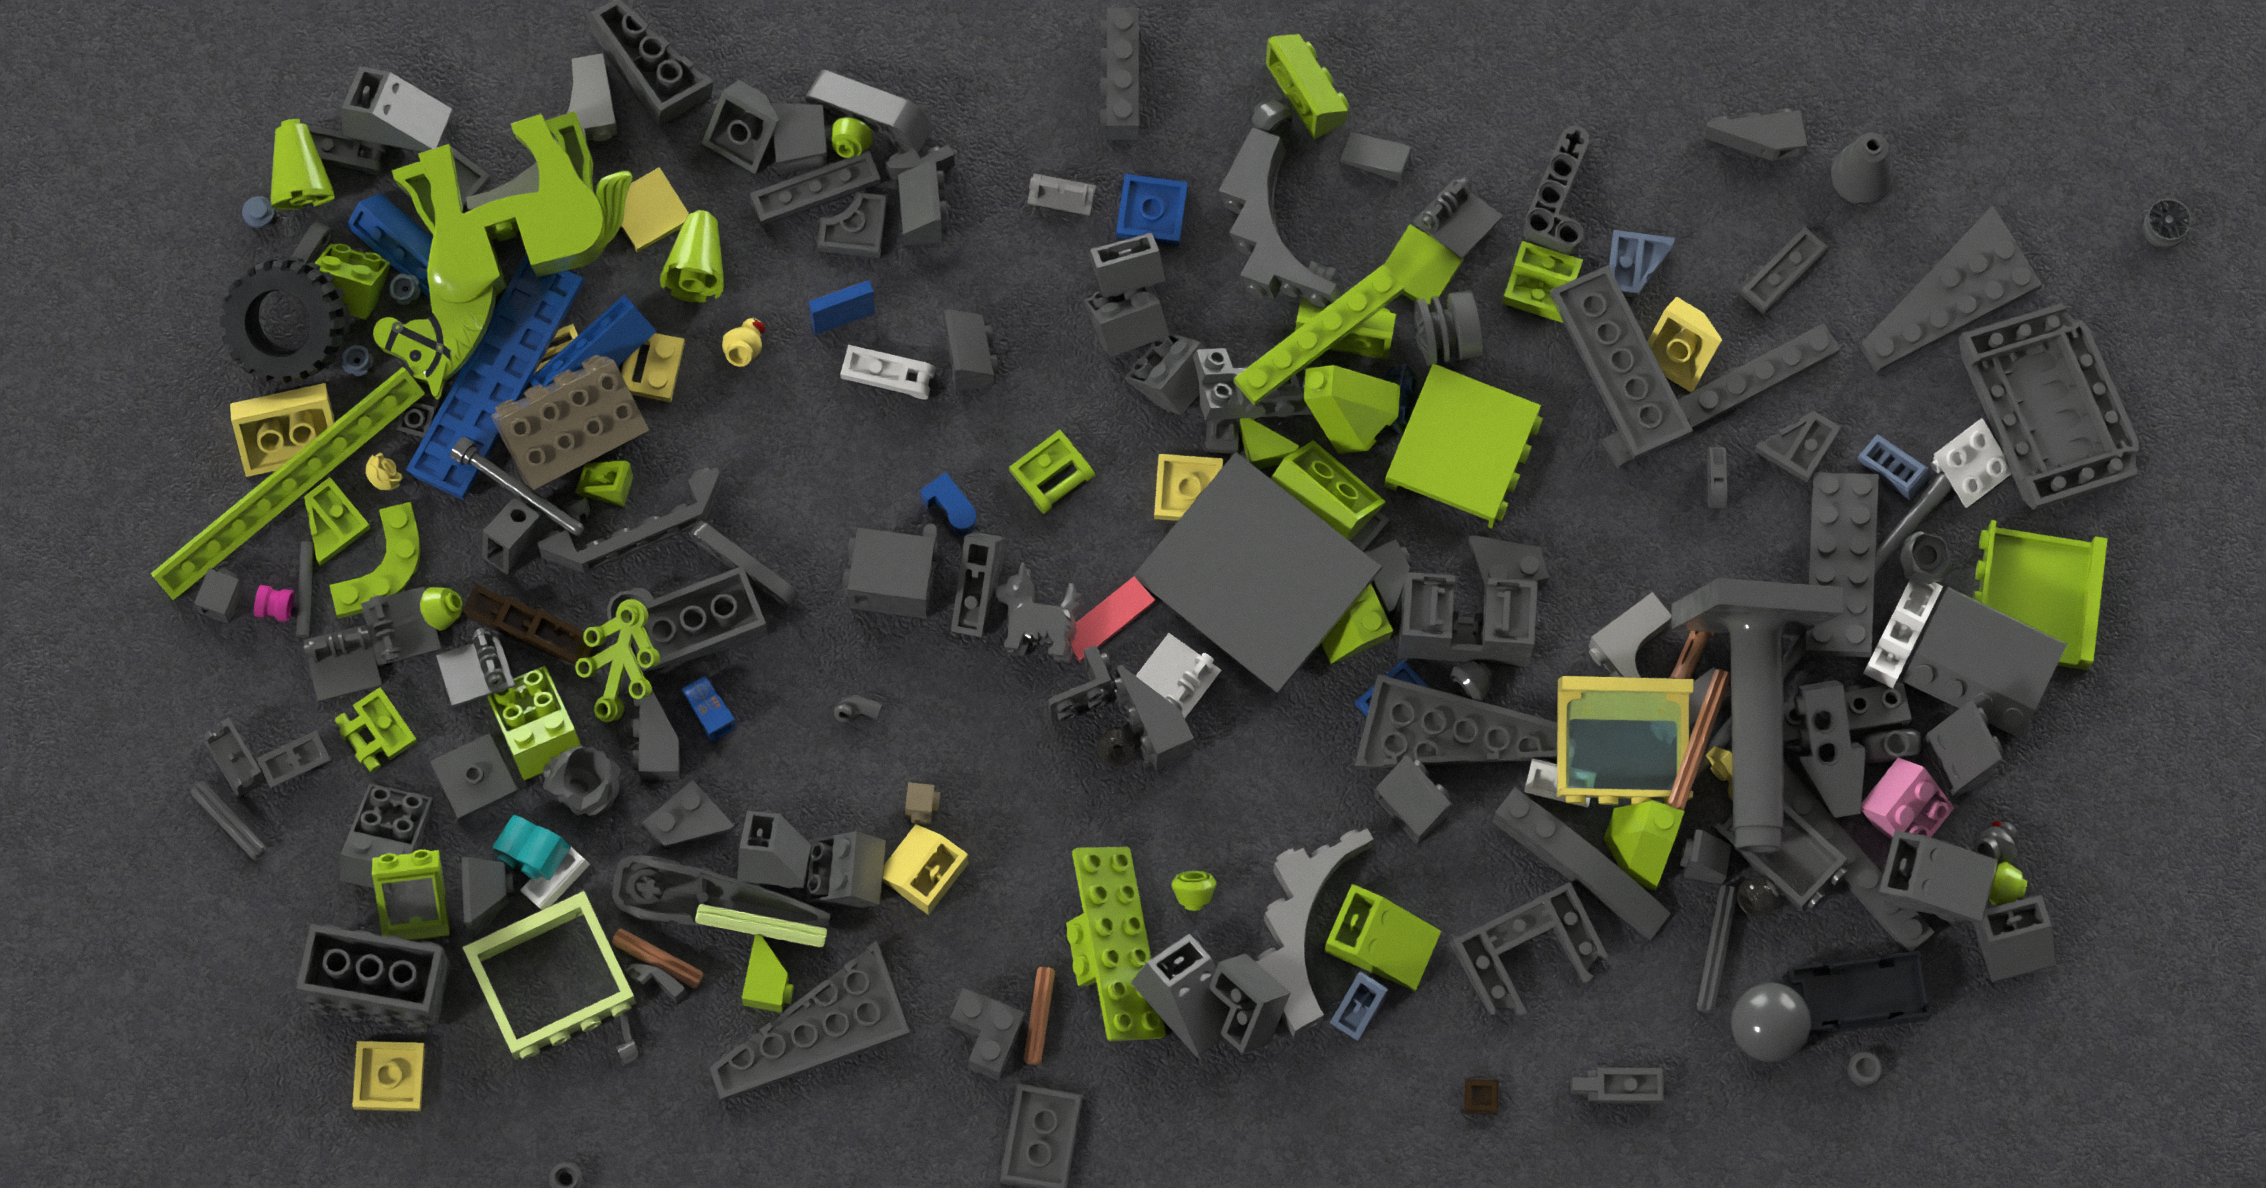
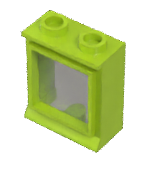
M422 849L410 854L396 855L389 853L372 858V877L383 937L397 936L406 940L450 935V916L439 850L429 851Z

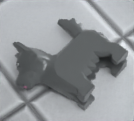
M1021 563L1019 574L1012 575L1007 583L995 587L996 599L1008 605V637L1004 642V648L1012 655L1025 656L1030 643L1044 645L1045 642L1049 644L1053 642V646L1048 649V654L1054 655L1053 660L1071 663L1073 654L1072 642L1077 632L1074 613L1080 605L1077 601L1081 594L1077 593L1074 584L1070 583L1061 606L1036 603L1035 590L1031 581V571L1026 569L1024 563Z

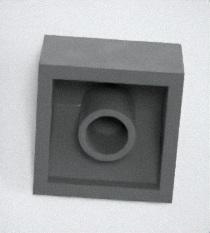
M951 309L944 310L945 335L956 392L993 386L994 374H999L996 355H990L988 345L993 344L991 326H984L983 315Z

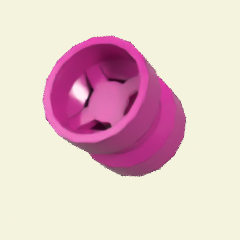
M260 585L254 603V616L261 618L273 616L277 621L288 622L294 604V591L289 589L276 591L271 586Z

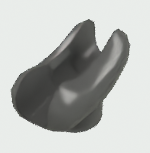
M1912 728L1874 732L1863 736L1859 740V743H1863L1865 746V762L1871 764L1896 761L1897 758L1903 760L1912 759L1920 756L1923 751L1920 732Z

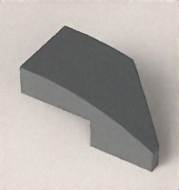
M631 964L625 970L644 991L655 982L677 1005L687 996L685 988L678 981L657 967Z

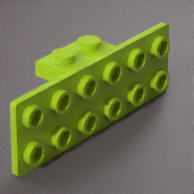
M1076 848L1072 851L1083 914L1068 921L1066 925L1067 939L1071 946L1073 971L1076 974L1078 986H1090L1097 982L1106 1035L1109 1041L1161 1039L1166 1036L1163 1019L1131 984L1145 964L1151 960L1130 848Z

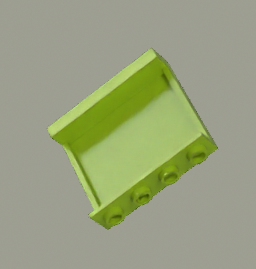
M1432 364L1387 472L1384 487L1396 491L1399 485L1489 520L1488 527L1493 528L1495 520L1502 521L1509 503L1504 501L1507 491L1514 492L1520 474L1515 473L1519 462L1525 464L1532 448V446L1527 444L1530 434L1537 436L1543 421V418L1538 416L1541 405Z
M1991 520L1987 530H1982L1980 535L1979 549H1984L1983 561L1978 560L1975 579L1980 580L1979 591H1974L1973 599L2067 643L2057 666L2088 670L2094 661L2108 538L2095 536L2092 542L1997 528L1996 521Z

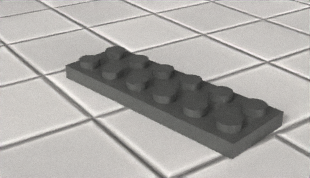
M1607 265L1551 289L1550 296L1633 460L1691 436L1693 430L1609 266Z
M1814 472L1808 585L1843 587V613L1806 632V655L1872 656L1879 474Z

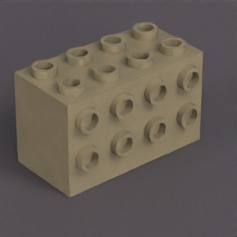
M599 354L592 356L582 362L583 368L575 372H571L570 369L563 371L553 377L554 383L546 387H542L541 384L536 385L524 392L525 398L517 402L509 399L495 407L497 412L490 416L525 484L531 489L535 490L649 431L614 360L606 356L600 357Z

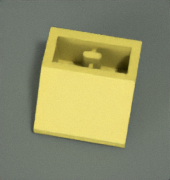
M915 824L884 864L882 882L929 915L968 865V854L941 834Z

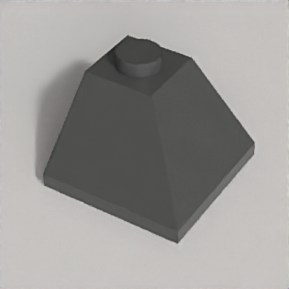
M738 80L723 90L702 144L756 174L776 130L779 118L765 94Z
M462 857L464 923L470 937L477 938L509 904V893H513L515 890L513 873H508L505 863Z

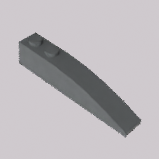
M1517 788L1512 790L1495 812L1492 823L1650 940H1652L1671 915L1664 906L1616 864Z

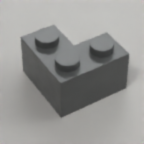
M1246 953L1219 962L1209 985V989L1231 1008L1220 1033L1242 1054L1270 1044L1291 994L1286 988Z
M962 988L950 1017L951 1027L978 1037L968 1060L969 1069L1000 1081L1025 1022V1012Z

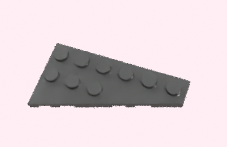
M1994 206L1978 220L1861 343L1860 348L1875 373L1900 362L2041 288L2042 283Z

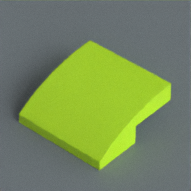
M1522 241L1502 304L1563 323L1550 296V290L1577 279L1583 260Z

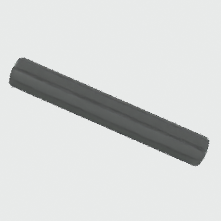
M1722 885L1719 890L1697 1002V1010L1705 1013H1713L1715 1010L1738 894L1737 888L1728 885Z

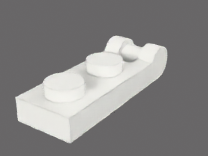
M848 345L840 375L841 379L910 394L919 399H928L930 392L928 383L934 377L936 367L929 363ZM909 372L917 375L916 382L907 380Z

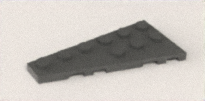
M1378 674L1354 769L1395 767L1406 755L1412 761H1420L1424 766L1532 760V758L1537 760L1557 759V722Z
M876 941L870 945L865 952L849 961L840 971L828 980H824L786 1009L781 1016L759 1030L760 1032L744 1044H740L709 1069L722 1102L909 1036L910 1031L878 942Z

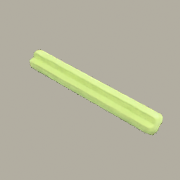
M704 904L698 906L695 918L698 924L817 947L824 946L827 930L823 927Z

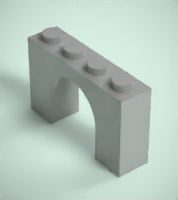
M1652 592L1593 635L1589 643V654L1599 666L1603 664L1610 672L1609 677L1641 678L1636 668V653L1643 645L1670 626L1672 615ZM1714 667L1693 682V693L1689 695V732L1694 729L1710 681L1716 670ZM1729 685L1720 709L1731 701V687ZM1649 721L1651 723L1650 729L1660 741L1665 740L1669 746L1676 742V724L1674 722Z

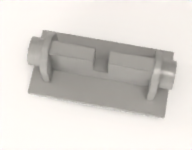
M1033 174L1030 181V193L1027 204L1090 216L1096 185Z

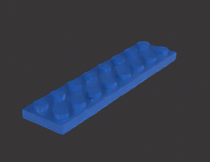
M526 252L496 306L482 340L461 369L406 468L407 475L459 499H466L481 470L472 464L470 466L466 464L460 465L450 458L454 445L460 438L465 436L476 443L479 454L488 459L500 437V433L490 415L497 412L495 409L497 405L509 399H513L514 402L521 399L530 379L536 372L585 283L583 277L567 270L537 277Z

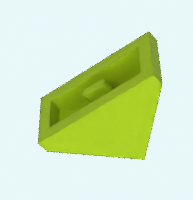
M1250 418L1240 419L1239 432L1247 460L1257 469L1280 465L1285 457L1299 449L1298 444Z
M627 461L585 463L575 493L624 507L633 480L630 463Z

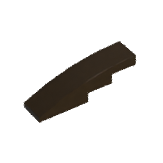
M477 583L474 585L461 611V615L498 633L576 665L579 659L589 657L593 647L585 643L583 638L584 631L541 609L535 610L509 596L504 598Z

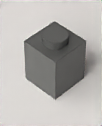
M222 568L218 572L208 569L194 602L198 613L229 624L243 591V586L237 578L238 576Z

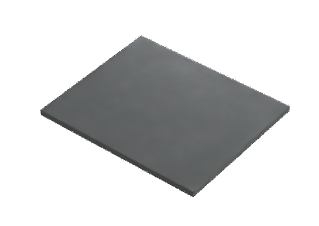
M1235 452L1133 577L1135 576L1148 590L1279 694L1382 570V566Z

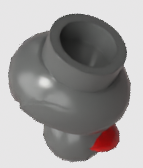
M1994 821L1991 827L1986 828L1981 833L1979 841L1975 844V853L1996 859L1998 861L1997 864L2002 862L2011 863L2017 856V848H2015L2014 843L2016 828L2009 822Z

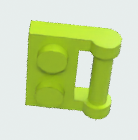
M1061 430L1054 433L1009 467L1010 473L1043 514L1051 510L1053 503L1083 481L1089 482L1096 476L1090 465ZM1073 464L1077 468V471L1047 493L1043 494L1039 487L1069 465Z

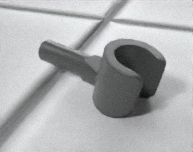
M623 1015L620 1017L623 1038L626 1043L616 1048L623 1063L627 1064L636 1060L639 1052L631 1035L629 1018L627 1015Z

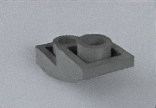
M949 145L942 148H931L922 158L918 156L914 148L908 152L905 150L899 151L886 162L887 175L890 179L898 180L899 174L929 160H936L937 171H946L955 166L954 153Z
M447 380L439 400H436L433 396L429 384L416 381L425 394L400 414L396 430L424 437L438 413Z

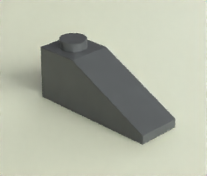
M974 532L965 536L951 632L977 637L984 636L995 596V587L998 585L1002 570L1006 537Z

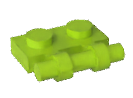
M381 687L353 705L359 715L357 718L351 721L346 713H342L335 718V722L340 728L339 734L344 741L350 742L357 752L355 757L359 763L365 764L371 773L381 767L380 762L375 756L382 750L389 760H392L417 743L415 736ZM366 727L375 738L369 744H366L360 735V731Z

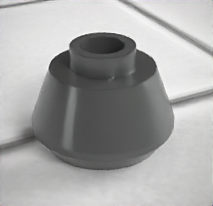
M1263 100L1253 109L1252 122L1254 128L1276 136H1280L1286 131L1293 121V111L1291 108L1276 100Z
M1475 661L1454 666L1452 669L1451 680L1459 693L1465 698L1482 702L1492 687L1490 679L1493 678V675L1482 662L1477 664Z

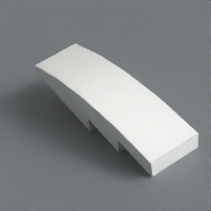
M1913 580L1909 581L1863 674L1891 688L1894 687L1943 586L1935 582L1925 584Z

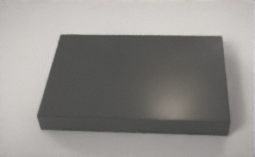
M1017 1083L1000 1183L1026 1188H1067L1083 1100L1082 1094Z

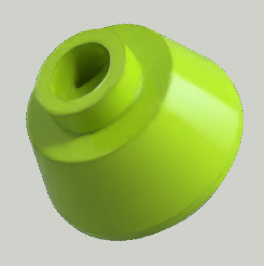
M854 117L841 118L835 121L831 128L832 147L842 157L859 156L872 145V132L860 119Z
M431 587L424 591L420 600V610L424 620L431 627L437 630H446L461 615L462 599L452 589Z
M2008 862L1999 863L1996 867L1989 894V900L1996 906L2015 902L2017 898L2023 899L2026 891L2027 880L2022 879L2023 873Z
M1186 871L1176 875L1171 882V886L1179 904L1184 905L1187 910L1196 911L1204 909L1205 905L1210 903L1216 887V880L1208 872Z

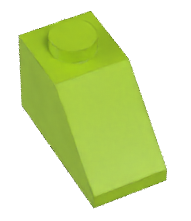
M755 934L742 995L743 1006L783 1013L784 1003H791L794 985L789 984L788 973L761 935Z

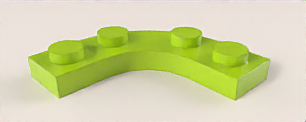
M411 502L379 509L386 537V554L382 563L372 573L363 577L330 585L338 619L363 613L361 603L370 601V598L382 595L386 597L404 592V588L411 580L413 574H416L420 561L421 543Z

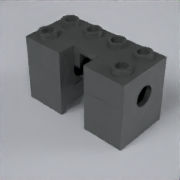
M1406 572L1401 595L1398 657L1458 662L1475 661L1476 663L1528 667L1535 642L1538 581L1488 578L1482 600L1481 613L1475 612L1474 618L1458 617L1459 611H1453L1455 575Z

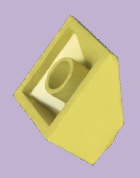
M1676 297L1664 310L1647 342L1665 377L1686 390L1693 392L1719 347L1722 338L1703 312Z

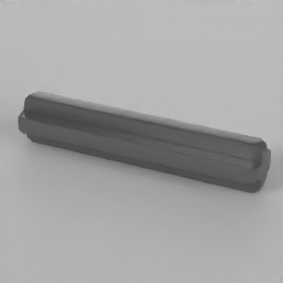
M204 781L198 782L191 789L192 796L252 859L256 860L266 851L265 845Z

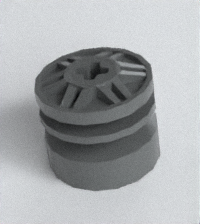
M1470 290L1449 294L1447 297V309L1444 310L1437 296L1430 299V311L1425 299L1415 301V337L1427 366L1437 363V350L1443 364L1448 363L1451 347H1454L1460 360L1482 356L1483 344L1480 321L1475 300Z

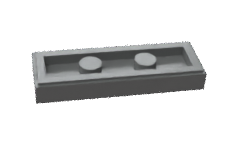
M1804 227L1741 290L1740 295L1764 315L1827 252L1828 246L1807 227Z

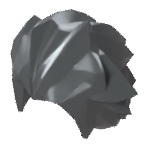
M575 746L565 753L561 752L559 757H550L551 764L544 765L543 774L545 781L542 786L543 789L557 795L559 804L564 802L577 816L582 814L592 816L605 812L612 806L619 793L618 778L621 773L620 767L616 762L608 759L604 751H598L594 747Z

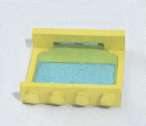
M1560 677L1558 679L1557 797L1566 798V803L1584 804L1586 803V798H1599L1598 804L1605 805L1618 804V799H1631V805L1651 800H1664L1666 805L1689 743V695L1693 693V679ZM1690 791L1687 800L1693 798V791Z

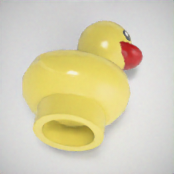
M750 318L744 321L742 327L732 329L723 336V352L732 365L746 366L759 355L762 348L760 337L765 332V325L758 319Z

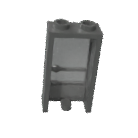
M1784 801L1782 849L1779 851L1765 853L1737 851L1735 849L1733 815L1723 826L1718 823L1714 827L1718 837L1731 844V848L1762 876L1769 879L1802 913L1808 907L1812 910L1816 908L1824 899L1825 894L1823 892L1831 883L1834 886L1839 884L1848 873L1846 870L1848 866L1847 858Z

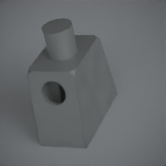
M512 499L483 530L482 558L509 575L537 539L540 533V515L542 512L527 502L523 504L517 499Z

